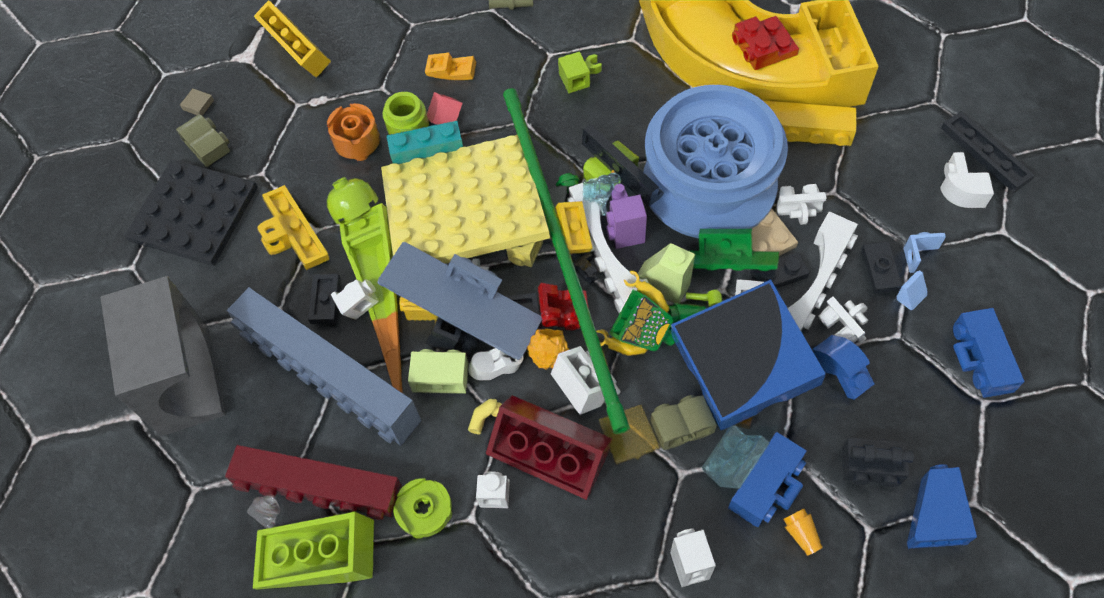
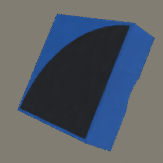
M771 280L671 324L672 338L687 367L698 380L706 403L720 430L748 419L772 404L787 401L823 383L825 377L823 368Z

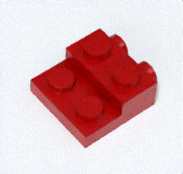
M757 16L738 22L734 26V31L732 32L733 42L736 46L740 47L745 61L749 62L754 70L798 55L799 47L777 16L759 21Z

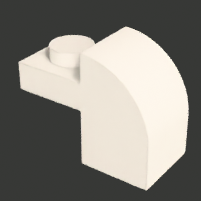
M964 152L953 153L944 168L946 178L940 187L943 195L951 203L960 207L985 208L994 194L989 173H968Z

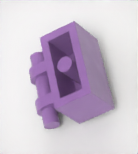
M616 184L612 191L610 211L606 212L608 239L614 241L616 249L645 243L647 215L641 196L628 197L624 185Z

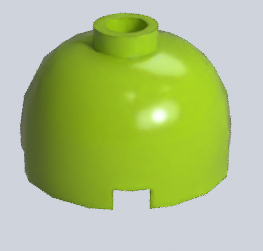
M343 177L332 184L334 189L328 194L327 208L334 222L340 224L339 219L344 218L348 222L371 208L369 203L373 200L376 204L378 197L371 186L365 181L356 178L347 180L346 177Z

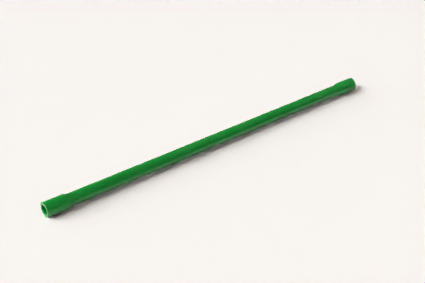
M513 88L504 91L503 97L511 114L530 175L536 185L547 227L607 406L606 411L614 434L624 433L630 429L623 405L618 398L521 110L522 106L517 91Z

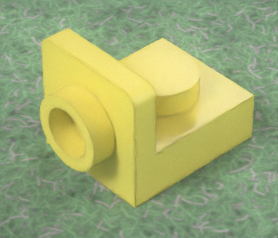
M543 240L506 249L508 259L515 265L532 267L542 247Z

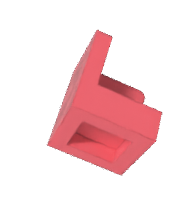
M434 92L427 112L428 120L437 125L457 121L462 102Z

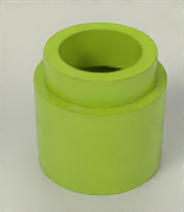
M398 92L387 99L383 109V119L388 135L430 126L424 103L413 93Z

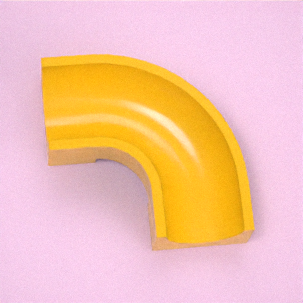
M639 0L649 34L658 53L670 69L693 88L703 85H727L750 92L762 101L852 107L865 104L879 67L849 0H815L800 4L799 13L797 14L769 12L757 7L749 0ZM757 16L759 21L777 16L799 47L798 55L754 70L751 64L745 61L740 47L736 46L733 42L732 32L734 31V26L738 22Z

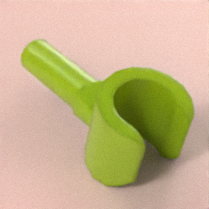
M711 290L707 294L686 292V299L708 301V306L711 307L722 302V295L718 290Z

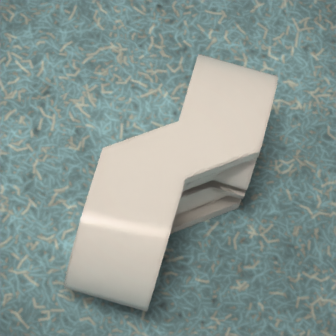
M496 348L489 352H478L472 357L468 366V372L477 380H492L501 374L515 373L523 361V356L521 360H517Z

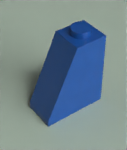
M948 465L932 466L921 479L907 540L908 549L968 545L977 538L960 468H948Z

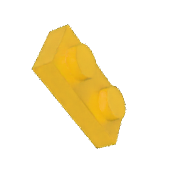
M582 201L558 203L555 208L570 254L590 252L592 244Z

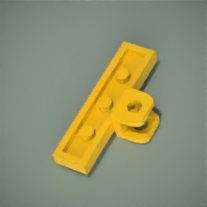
M285 185L262 195L264 202L274 217L262 222L257 228L262 236V243L270 255L281 253L292 246L306 270L329 260L327 251ZM270 228H273V229H274L273 231H271V232H269V233H266V231H267L268 229H270ZM279 241L275 246L270 245V243Z

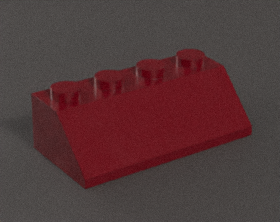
M512 395L499 407L486 455L587 500L605 463L613 438Z

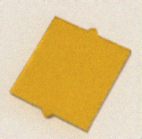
M641 405L624 410L630 429L624 433L614 434L608 416L599 419L604 435L613 438L610 450L616 464L633 458L640 459L641 455L659 449L657 440Z

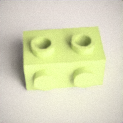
M429 349L411 352L408 383L412 392L466 393L469 365L466 353L458 350L434 352Z

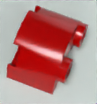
M541 283L538 287L543 326L565 327L566 330L570 331L579 329L580 324L569 291L558 290L557 285ZM582 290L586 303L588 305L586 291Z

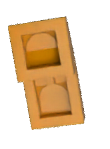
M450 53L428 55L425 74L439 79L473 80L476 60L474 56L452 59Z

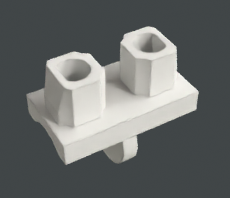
M816 184L804 186L802 194H795L794 188L791 186L781 187L776 207L777 216L790 215V218H798L800 225L807 224L808 217L816 216V213L822 212L823 202L827 199L825 192L820 193Z
M834 297L830 298L827 301L828 307L819 315L822 323L829 329L840 321L845 327L837 332L835 336L847 338L853 343L855 341L862 343L866 340L865 332L854 320L857 319L861 325L867 323L868 319L863 313L868 307L864 303L855 306L850 300L844 305L849 310L847 313Z

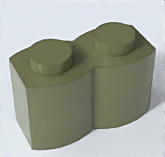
M198 114L176 129L184 143L206 167L230 152L227 146L230 143L222 131L219 133L215 131L217 128L209 117L205 119L202 115Z
M695 395L684 397L676 405L662 404L656 407L651 414L650 420L663 450L675 448L688 441L698 440L715 432L717 426L704 396L695 397Z

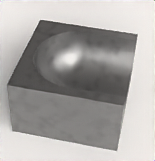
M168 276L100 297L116 397L161 436L225 416L207 325Z

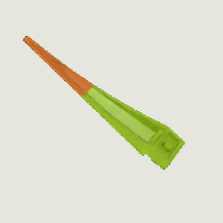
M380 203L351 221H340L339 225L342 244L356 279L361 282L367 279L376 289L374 294L379 302L368 311L381 346L392 386L402 393L397 294L378 284L379 277L393 257L387 207Z

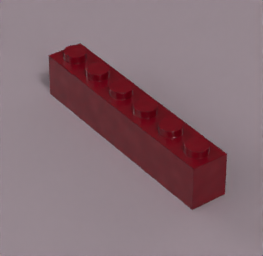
M240 445L236 446L225 475L233 484L232 487L239 491L249 492L250 489H255L267 497L274 498L276 494L286 496L287 500L296 503H302L303 500L313 501L312 504L320 508L328 509L332 505L340 507L339 510L345 513L366 512L368 517L383 520L384 516L393 518L397 495L402 488L399 479L394 476Z

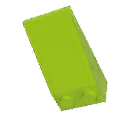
M351 512L257 530L253 589L345 583L373 578L374 520L357 512Z

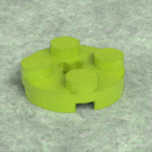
M415 479L404 485L397 495L398 498L394 506L395 519L406 533L415 538L429 537L437 534L452 517L451 498L445 487L439 482ZM421 501L424 504H431L428 512L425 514L422 512L416 513L419 509L418 503Z

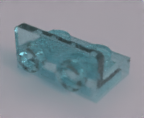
M731 425L702 466V470L720 487L740 489L766 450L769 442L763 436L745 435L737 426Z

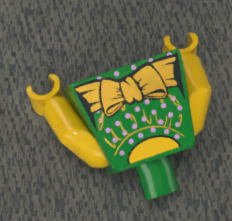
M630 271L629 273L635 276L637 280L633 284H629L626 280H624V283L628 288L636 287L637 291L634 289L631 291L609 334L603 329L596 331L602 333L605 337L604 342H600L601 346L606 344L609 349L627 356L644 354L648 350L657 351L662 342L672 346L675 343L670 329L673 317L668 314L669 306L662 292L646 281L641 282L639 275L634 271Z

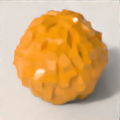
M546 328L545 330H536L535 335L531 337L527 350L538 368L546 370L548 368L553 369L558 354L568 351L569 348L563 331Z

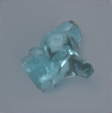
M612 170L609 175L599 176L596 180H584L582 200L589 201V203L595 201L601 209L602 216H606L607 201L612 195L615 185L621 183L620 175Z

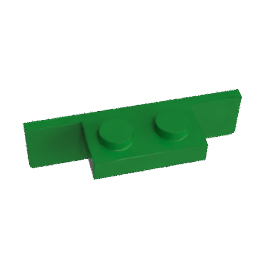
M700 228L699 251H689L695 254L693 268H706L708 270L733 269L736 271L744 269H759L761 271L778 269L779 252L753 251L752 229Z

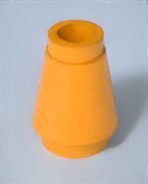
M805 509L784 518L787 525L785 527L786 530L805 551L807 556L823 548L811 514L808 515Z

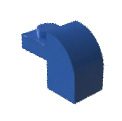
M831 335L812 349L824 372L837 376L848 398L855 400L874 385L866 368L870 363L868 358L849 339Z

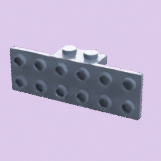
M402 242L378 279L379 285L517 360H521L532 335L535 334L542 320L540 315L498 293L497 290L502 279L498 278L493 272L484 270L473 264L468 258L460 257L454 254L449 265L416 247Z

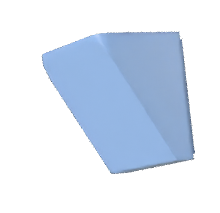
M920 270L902 286L897 295V300L910 310H914L927 296L924 276Z

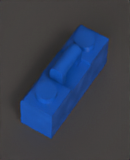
M994 308L961 313L953 326L954 336L961 342L954 344L953 348L962 371L975 370L973 372V383L976 389L981 390L983 397L1014 393L1025 381Z
M776 432L732 498L728 509L756 527H759L763 520L769 523L777 510L773 506L774 503L785 510H789L803 488V484L791 476L793 474L798 477L807 462L802 460L806 450ZM782 483H785L789 487L784 495L780 496L777 494V491Z

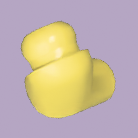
M488 399L475 408L468 431L474 434H481L485 419L490 415L497 417L502 403L497 402L496 399Z

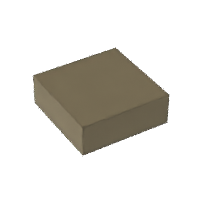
M192 88L180 106L184 111L203 116L214 99L212 95Z

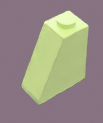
M670 243L646 260L637 274L641 280L647 278L649 284L662 292L666 300L680 303L691 283L695 254Z

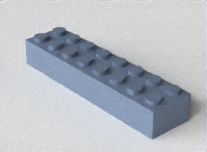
M248 287L228 308L227 312L233 319L230 323L240 331L239 335L250 344L256 342L260 345L258 348L269 358L272 355L277 357V362L287 371L293 369L298 372L297 377L305 384L310 385L312 382L318 387L316 390L326 399L333 397L338 401L336 404L348 414L351 411L357 414L358 421L369 429L371 426L378 429V435L386 442L391 444L394 441L401 446L422 421L413 400Z

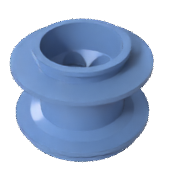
M727 85L694 87L677 94L664 104L651 119L645 137L647 161L644 173L664 192L663 196L650 206L654 214L670 228L695 238H699L700 228L752 229L757 226L773 207L778 190V178L785 166L788 151L785 131L772 109L752 93Z

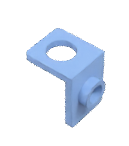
M922 232L917 235H910L903 248L910 273H914L921 262L919 251L939 249L946 237L945 233L930 234Z

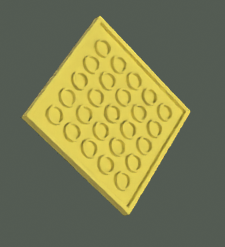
M517 135L461 147L453 152H439L432 157L414 158L410 162L402 164L393 163L381 167L393 256L402 242H406L446 264L450 263L454 254L470 258L550 238L536 185L530 175Z

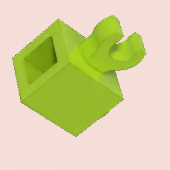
M580 52L558 58L559 75L568 93L590 87V74H598L602 71L601 63L594 65L597 63L596 54L588 56L586 61H584Z

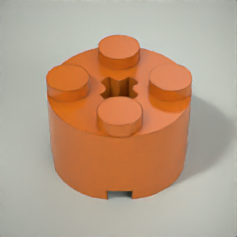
M356 103L350 104V107L344 109L341 106L335 109L327 120L330 138L335 150L341 156L363 161L378 147L381 139L375 118L368 107Z

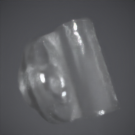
M265 495L256 497L247 513L268 529L275 525V519L281 508L276 499Z

